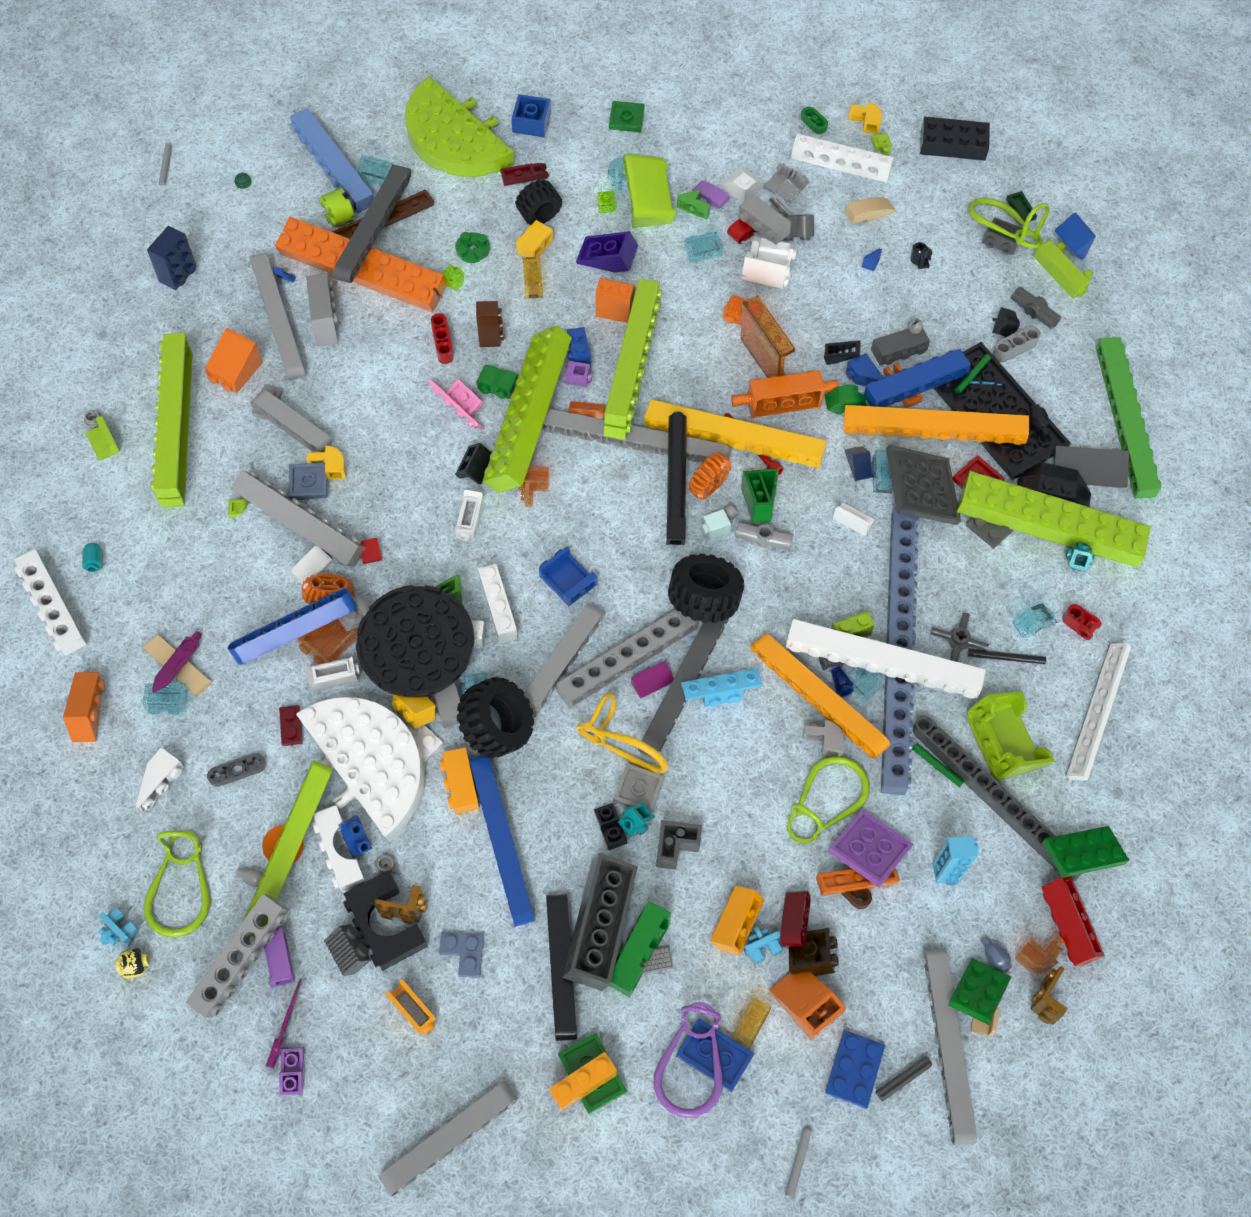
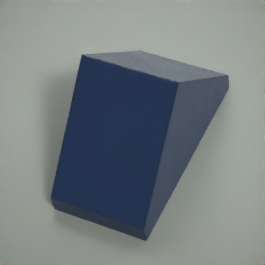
M862 446L844 450L855 481L873 477L870 451Z

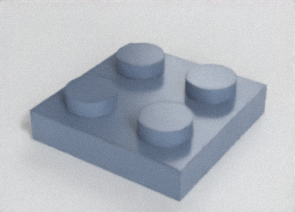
M325 462L289 464L290 499L327 498Z

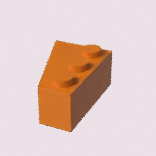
M75 672L63 715L72 742H96L101 696L105 690V682L101 680L99 672Z

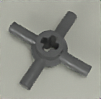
M962 613L959 627L951 632L932 627L931 635L948 639V643L953 648L950 657L951 661L958 662L960 651L967 649L969 646L984 651L988 650L989 644L971 639V635L966 629L970 617L968 613Z

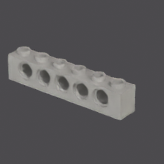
M262 894L186 1003L205 1018L217 1016L222 1011V1004L225 1000L230 998L236 991L235 986L248 974L249 966L261 956V950L264 945L273 939L276 928L285 922L289 909L271 895ZM267 915L268 924L263 926L262 919ZM254 933L256 939L255 942L251 944L249 938ZM241 951L243 958L238 962L237 954ZM228 969L230 976L228 980H225L224 973ZM215 987V989L217 990V995L213 999L211 996V991Z

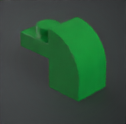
M855 385L839 386L824 395L827 410L836 414L844 413L845 405L866 406L865 396L859 393L858 386Z

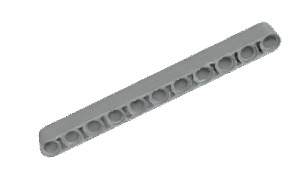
M549 408L542 426L544 432L562 433L561 435L574 438L577 436L579 439L597 440V442L603 444H614V446L631 447L633 450L650 451V453L663 456L664 454L668 455V432L632 425L631 432L627 433L625 440L604 436L603 419ZM686 437L687 461L704 462L706 458H709L714 453H720L729 460L731 448L728 445Z

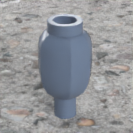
M988 936L984 937L981 942L985 946V956L993 968L1003 973L1009 971L1012 965L1010 964L1011 957L1000 944L992 943Z

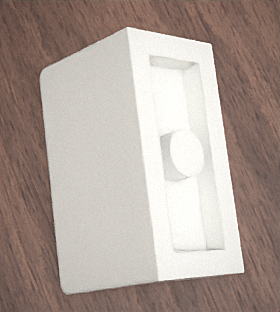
M843 502L840 506L836 507L833 515L834 520L866 536L875 519Z

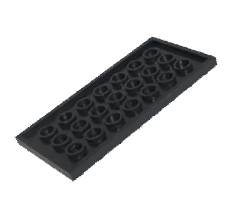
M982 342L963 352L971 364L968 374L985 354L990 355V361L972 380L978 381L980 384L969 383L962 393L958 394L955 388L966 377L963 376L933 388L952 411L1029 416V408L1036 405ZM982 381L995 383L993 385L982 384ZM1030 418L1029 436L1026 444L980 442L1012 481L1039 463L1053 457L1055 446L1069 447L1071 444L1050 419L1048 427L1050 435L1043 437L1041 431L1035 429Z

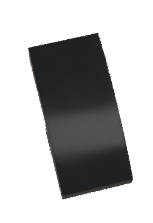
M613 803L594 809L608 850L628 844L622 826L618 823L620 819Z

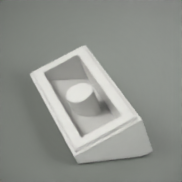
M315 545L291 569L292 576L303 584L307 577L320 574L332 562V559L320 547Z

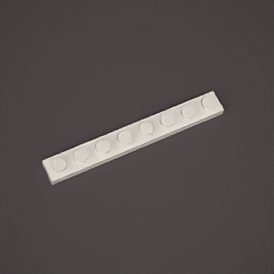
M1128 643L1110 644L1066 775L1070 780L1088 781L1131 650V646Z

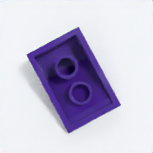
M630 231L586 236L576 262L580 265L610 272L629 271L638 244Z

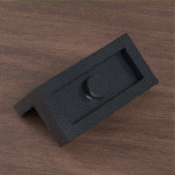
M481 443L469 445L455 475L460 479L469 477L478 485L482 484L484 472L488 467L492 452Z

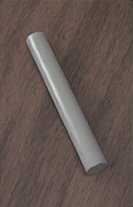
M166 143L158 183L161 186L166 184L172 148L170 143Z
M803 1129L785 1196L794 1198L812 1131Z

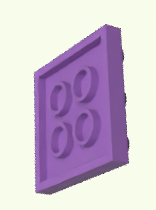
M862 809L831 845L828 852L880 888L912 849L913 843Z

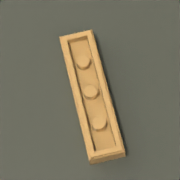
M158 634L143 647L162 666L175 652V649ZM188 661L175 677L196 697L212 684L208 678Z

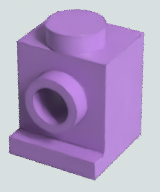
M569 361L566 371V385L572 384L587 387L588 382H592L593 372L590 371V364Z

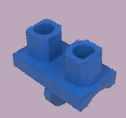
M357 815L338 824L343 835L342 838L346 842L352 858H356L372 849Z

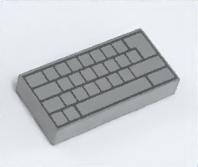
M669 947L654 949L647 963L641 962L645 966L642 973L672 969L673 965Z

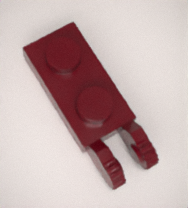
M530 163L500 170L504 186L534 181L536 179L542 180L549 177V173L545 171L547 168L545 163Z

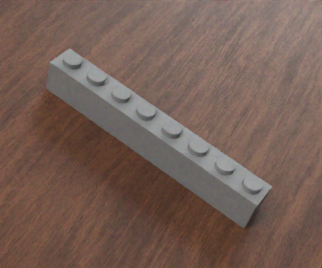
M241 470L231 490L344 564L353 567L357 564L362 552L366 548L361 545L362 541L355 536L349 537L346 535L347 531L339 526L335 528L331 525L332 521L325 517H318V512L309 507L307 509L302 506L303 503L298 499H290L287 497L288 493L280 488L278 490L273 488L274 484L266 479L264 481L261 480L258 473L252 470L249 472Z

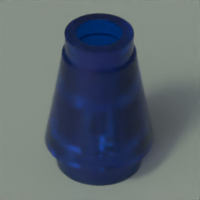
M841 667L831 670L836 693L841 697L850 695L854 691L853 682Z

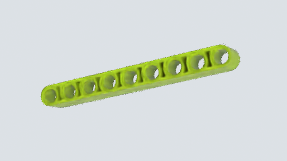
M313 760L244 919L262 894L271 895L276 900L278 899L333 770L332 767ZM267 915L262 919L263 926H266L268 922Z

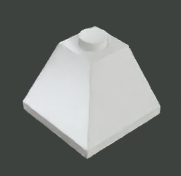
M742 165L719 183L722 188L741 202H745L766 184Z

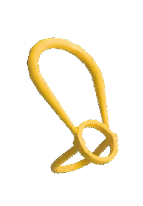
M609 692L602 697L589 723H578L576 730L594 745L605 746L639 768L657 774H663L668 771V762L664 756L647 743L632 736L604 730L612 719L617 705L616 697L613 693ZM611 698V708L606 719L599 729L593 727L607 699ZM590 731H591V732L594 733L595 735L592 736V735H590V734L587 733V732H590ZM607 737L630 744L654 758L660 766L647 763L607 744Z

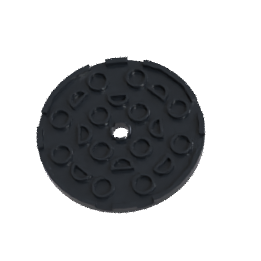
M428 585L403 586L382 595L369 607V611L361 619L358 626L356 652L360 665L367 677L382 690L403 697L430 696L452 685L466 670L474 651V628L467 610L453 595L441 591L440 588ZM413 637L421 638L418 643L419 645L411 644L410 640Z

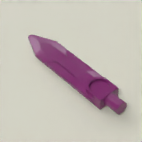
M195 631L191 637L186 636L157 673L152 687L153 693L170 684L200 646L199 639L202 636L200 632Z
M302 978L299 979L280 1033L278 1038H275L266 1067L274 1069L283 1044L282 1037L295 1004Z

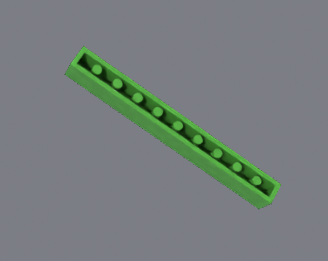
M1121 337L1100 338L1096 346V352L1121 450L1129 451L1128 477L1134 499L1156 497L1161 490L1162 484L1158 480L1157 465L1153 461V450L1149 446V435L1145 431V420L1141 416V405L1137 401V390L1133 385V375L1129 370V360L1126 359L1125 345L1122 344Z

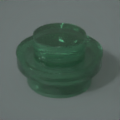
M243 172L238 173L234 180L236 187L240 189L248 188L252 183L251 177Z

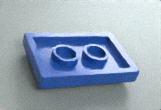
M699 1018L691 1031L696 1034H704L713 1026ZM715 1029L723 1075V1087L732 1093L755 1053ZM688 1035L676 1057L714 1081L712 1037L696 1039Z
M844 1030L825 1094L867 1109L885 1044Z

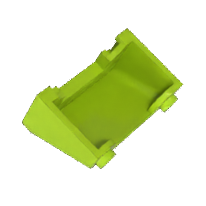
M624 154L622 168L623 174H625L631 203L630 210L633 217L631 220L632 228L672 224L673 218L676 217L675 207H672L666 174V171H668L667 160L664 161L663 157Z
M1022 691L988 694L971 707L967 713V720L989 770L996 780L1009 779L1047 767L1055 762L1048 748H1035L1022 721L1021 715L1027 709V701Z

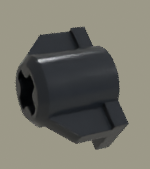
M922 242L915 243L912 247L910 261L917 265L918 269L929 268L928 260H931L932 249Z
M1001 307L998 317L992 319L995 322L992 333L1004 337L1015 333L1020 326L1016 312Z

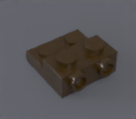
M829 928L807 931L804 947H789V971L791 975L805 972H813L814 976L835 973V967L839 966L837 953H834V949L838 948L836 936L832 935Z

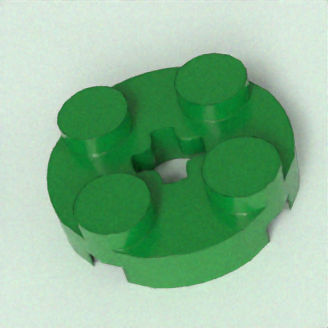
M463 232L455 245L457 255L467 263L480 262L490 252V244L485 234ZM472 245H474L475 247H477V248H474L473 250H470V246H472Z

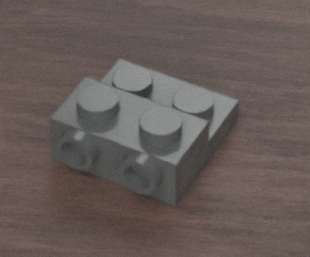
M996 217L992 221L1012 234H1015L1019 229H1023ZM991 228L986 230L982 243L986 244L987 247L999 249L1004 254L1014 255L1018 248L1014 238Z

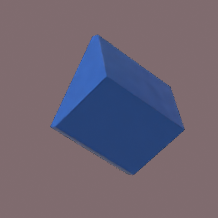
M1076 212L1054 230L1073 254L1081 260L1085 259L1096 237Z

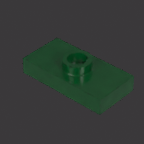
M1020 191L1007 195L1006 201L1025 222L1033 208L1024 193ZM1036 213L1032 216L1030 221L1036 220Z

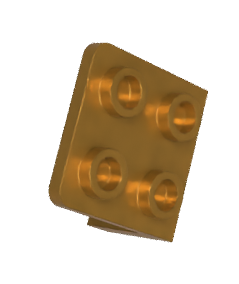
M413 885L408 905L375 899L374 905L384 919L393 920V917L401 918V921L404 923L413 924L414 921L420 922L422 912H426L428 900H425V894L421 886Z
M1062 966L1057 970L1052 969L1050 974H1047L1041 984L1042 988L1039 992H1036L1031 1000L1034 1004L1031 1011L1039 1015L1038 1018L1046 1024L1051 1023L1054 1025L1064 1016L1068 1009L1049 996L1065 969Z

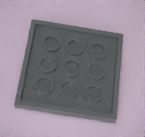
M889 445L886 448L897 512L958 525L961 522L960 513H957L958 502L949 458Z

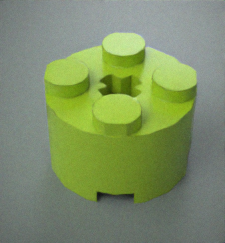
M342 188L328 192L318 198L321 207L326 211V214H324L328 224L331 223L332 227H339L355 220L352 205L349 199L342 195L345 193Z

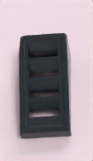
M861 341L826 343L824 353L826 365L860 357Z

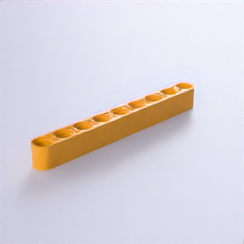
M764 633L750 645L751 651L753 653L756 652L758 654L757 657L824 717L837 724L842 732L868 756L876 759L890 746L889 740L769 634Z

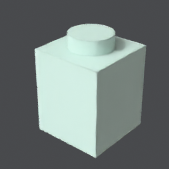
M724 509L703 516L701 530L704 535L707 534L709 540L730 533L731 523Z

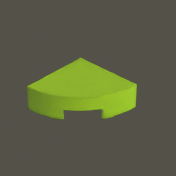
M245 498L229 499V518L243 513L248 506V500Z

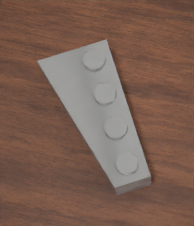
M327 273L306 276L311 322L317 347L338 344L335 326L338 321L337 315L334 313L336 312L332 280H328Z

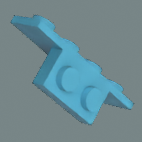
M758 668L681 682L686 701L703 698L704 707H716L723 703H736L739 700H743V690L761 687L763 683Z

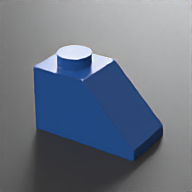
M866 353L848 361L846 375L857 385L866 387L868 383L884 378Z

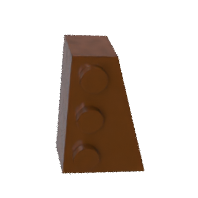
M476 301L479 347H501V340H504L502 308H499L498 301Z

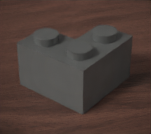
M661 820L656 867L676 869L679 850L699 852L702 825Z

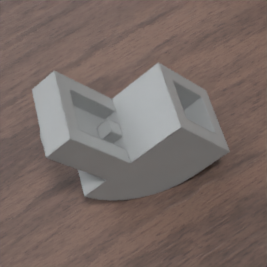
M362 598L356 600V609L338 618L347 632L359 626L361 619L364 618L369 611V607L372 605L369 599Z
M825 720L823 727H820L818 724L804 726L802 739L822 741L821 756H842L844 752V735L837 724Z

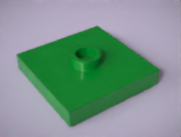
M612 101L609 129L641 132L645 104Z

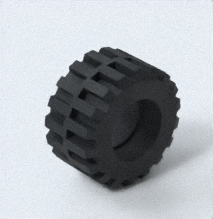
M544 179L541 181L536 180L526 185L519 192L520 194L517 195V200L515 201L516 208L529 225H532L536 220L543 224L550 221L562 207L560 195L550 181Z

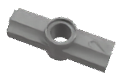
M743 521L738 522L735 537L756 542L761 547L773 546L789 551L794 536L792 533L773 529L769 524L755 525Z

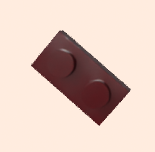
M299 705L279 707L282 746L303 744L301 720L296 715L300 712Z

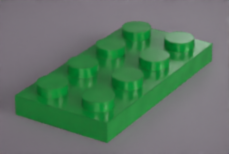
M1109 826L1050 837L1042 842L1062 878L1125 865L1129 861Z

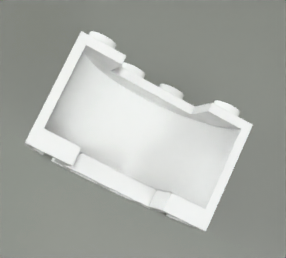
M755 235L751 251H748L745 256L742 280L779 289L787 288L791 276V260L795 261L797 250H794L795 244L780 241L775 245L765 237Z

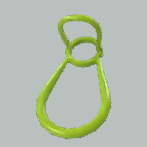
M977 198L969 203L968 212L978 223L1014 238L1018 245L1021 244L1028 248H1039L1043 239L1039 232L1050 211L1049 204L1042 203L1035 206L1024 222L1011 206L1002 201L991 198ZM984 204L998 207L1011 215L1023 229H1019L1015 234H1012L980 216L976 212L975 206ZM1045 207L1044 215L1035 232L1031 231L1028 226L1032 216L1039 209ZM1026 235L1032 236L1038 243L1027 242L1024 238Z
M843 756L826 757L813 765L806 778L799 803H793L791 806V815L787 822L789 836L801 844L811 843L817 840L820 836L819 833L824 829L854 814L863 807L869 797L870 782L865 770L857 762ZM834 763L844 764L858 774L862 783L861 795L854 804L823 825L821 819L804 806L803 803L816 775L823 767ZM804 815L814 820L817 830L811 838L800 839L794 835L791 830V822L795 817Z
M164 831L157 834L156 838L159 843L165 846L167 855L147 892L143 904L144 917L150 928L162 936L175 938L188 935L198 929L204 922L211 905L210 893L199 856L200 852H202V844L197 835L190 831ZM172 836L168 842L162 838ZM179 837H186L194 842L196 851L188 859L179 860L171 854L172 843ZM168 861H173L180 865L196 861L202 897L200 913L192 923L185 927L177 929L165 928L154 918L152 903Z

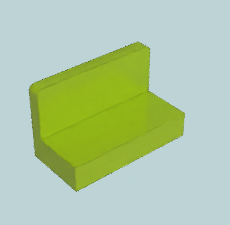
M103 416L95 418L99 427L86 432L98 460L120 452Z

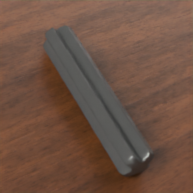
M924 1056L876 1091L877 1097L881 1101H885L932 1066L929 1058Z

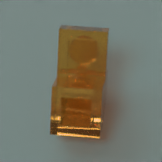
M535 466L528 468L523 485L518 487L521 490V500H524L525 507H532L533 491L548 492L549 467Z
M1057 936L1044 950L1031 939L1014 959L1031 972H1048L1058 963L1055 958L1062 952L1063 949L1060 946L1065 941Z

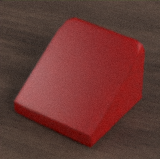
M378 539L363 540L361 545L366 547L361 554L363 564L382 561Z

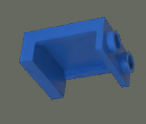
M568 547L557 551L553 558L549 561H544L539 567V577L568 607L597 585V576L593 571L589 574L570 554Z

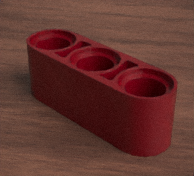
M809 891L786 892L780 931L782 947H804L806 944L811 904Z

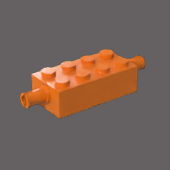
M820 370L754 379L749 381L747 394L731 395V402L733 407L748 404L751 418L821 408L824 393L839 387L837 379L823 382Z

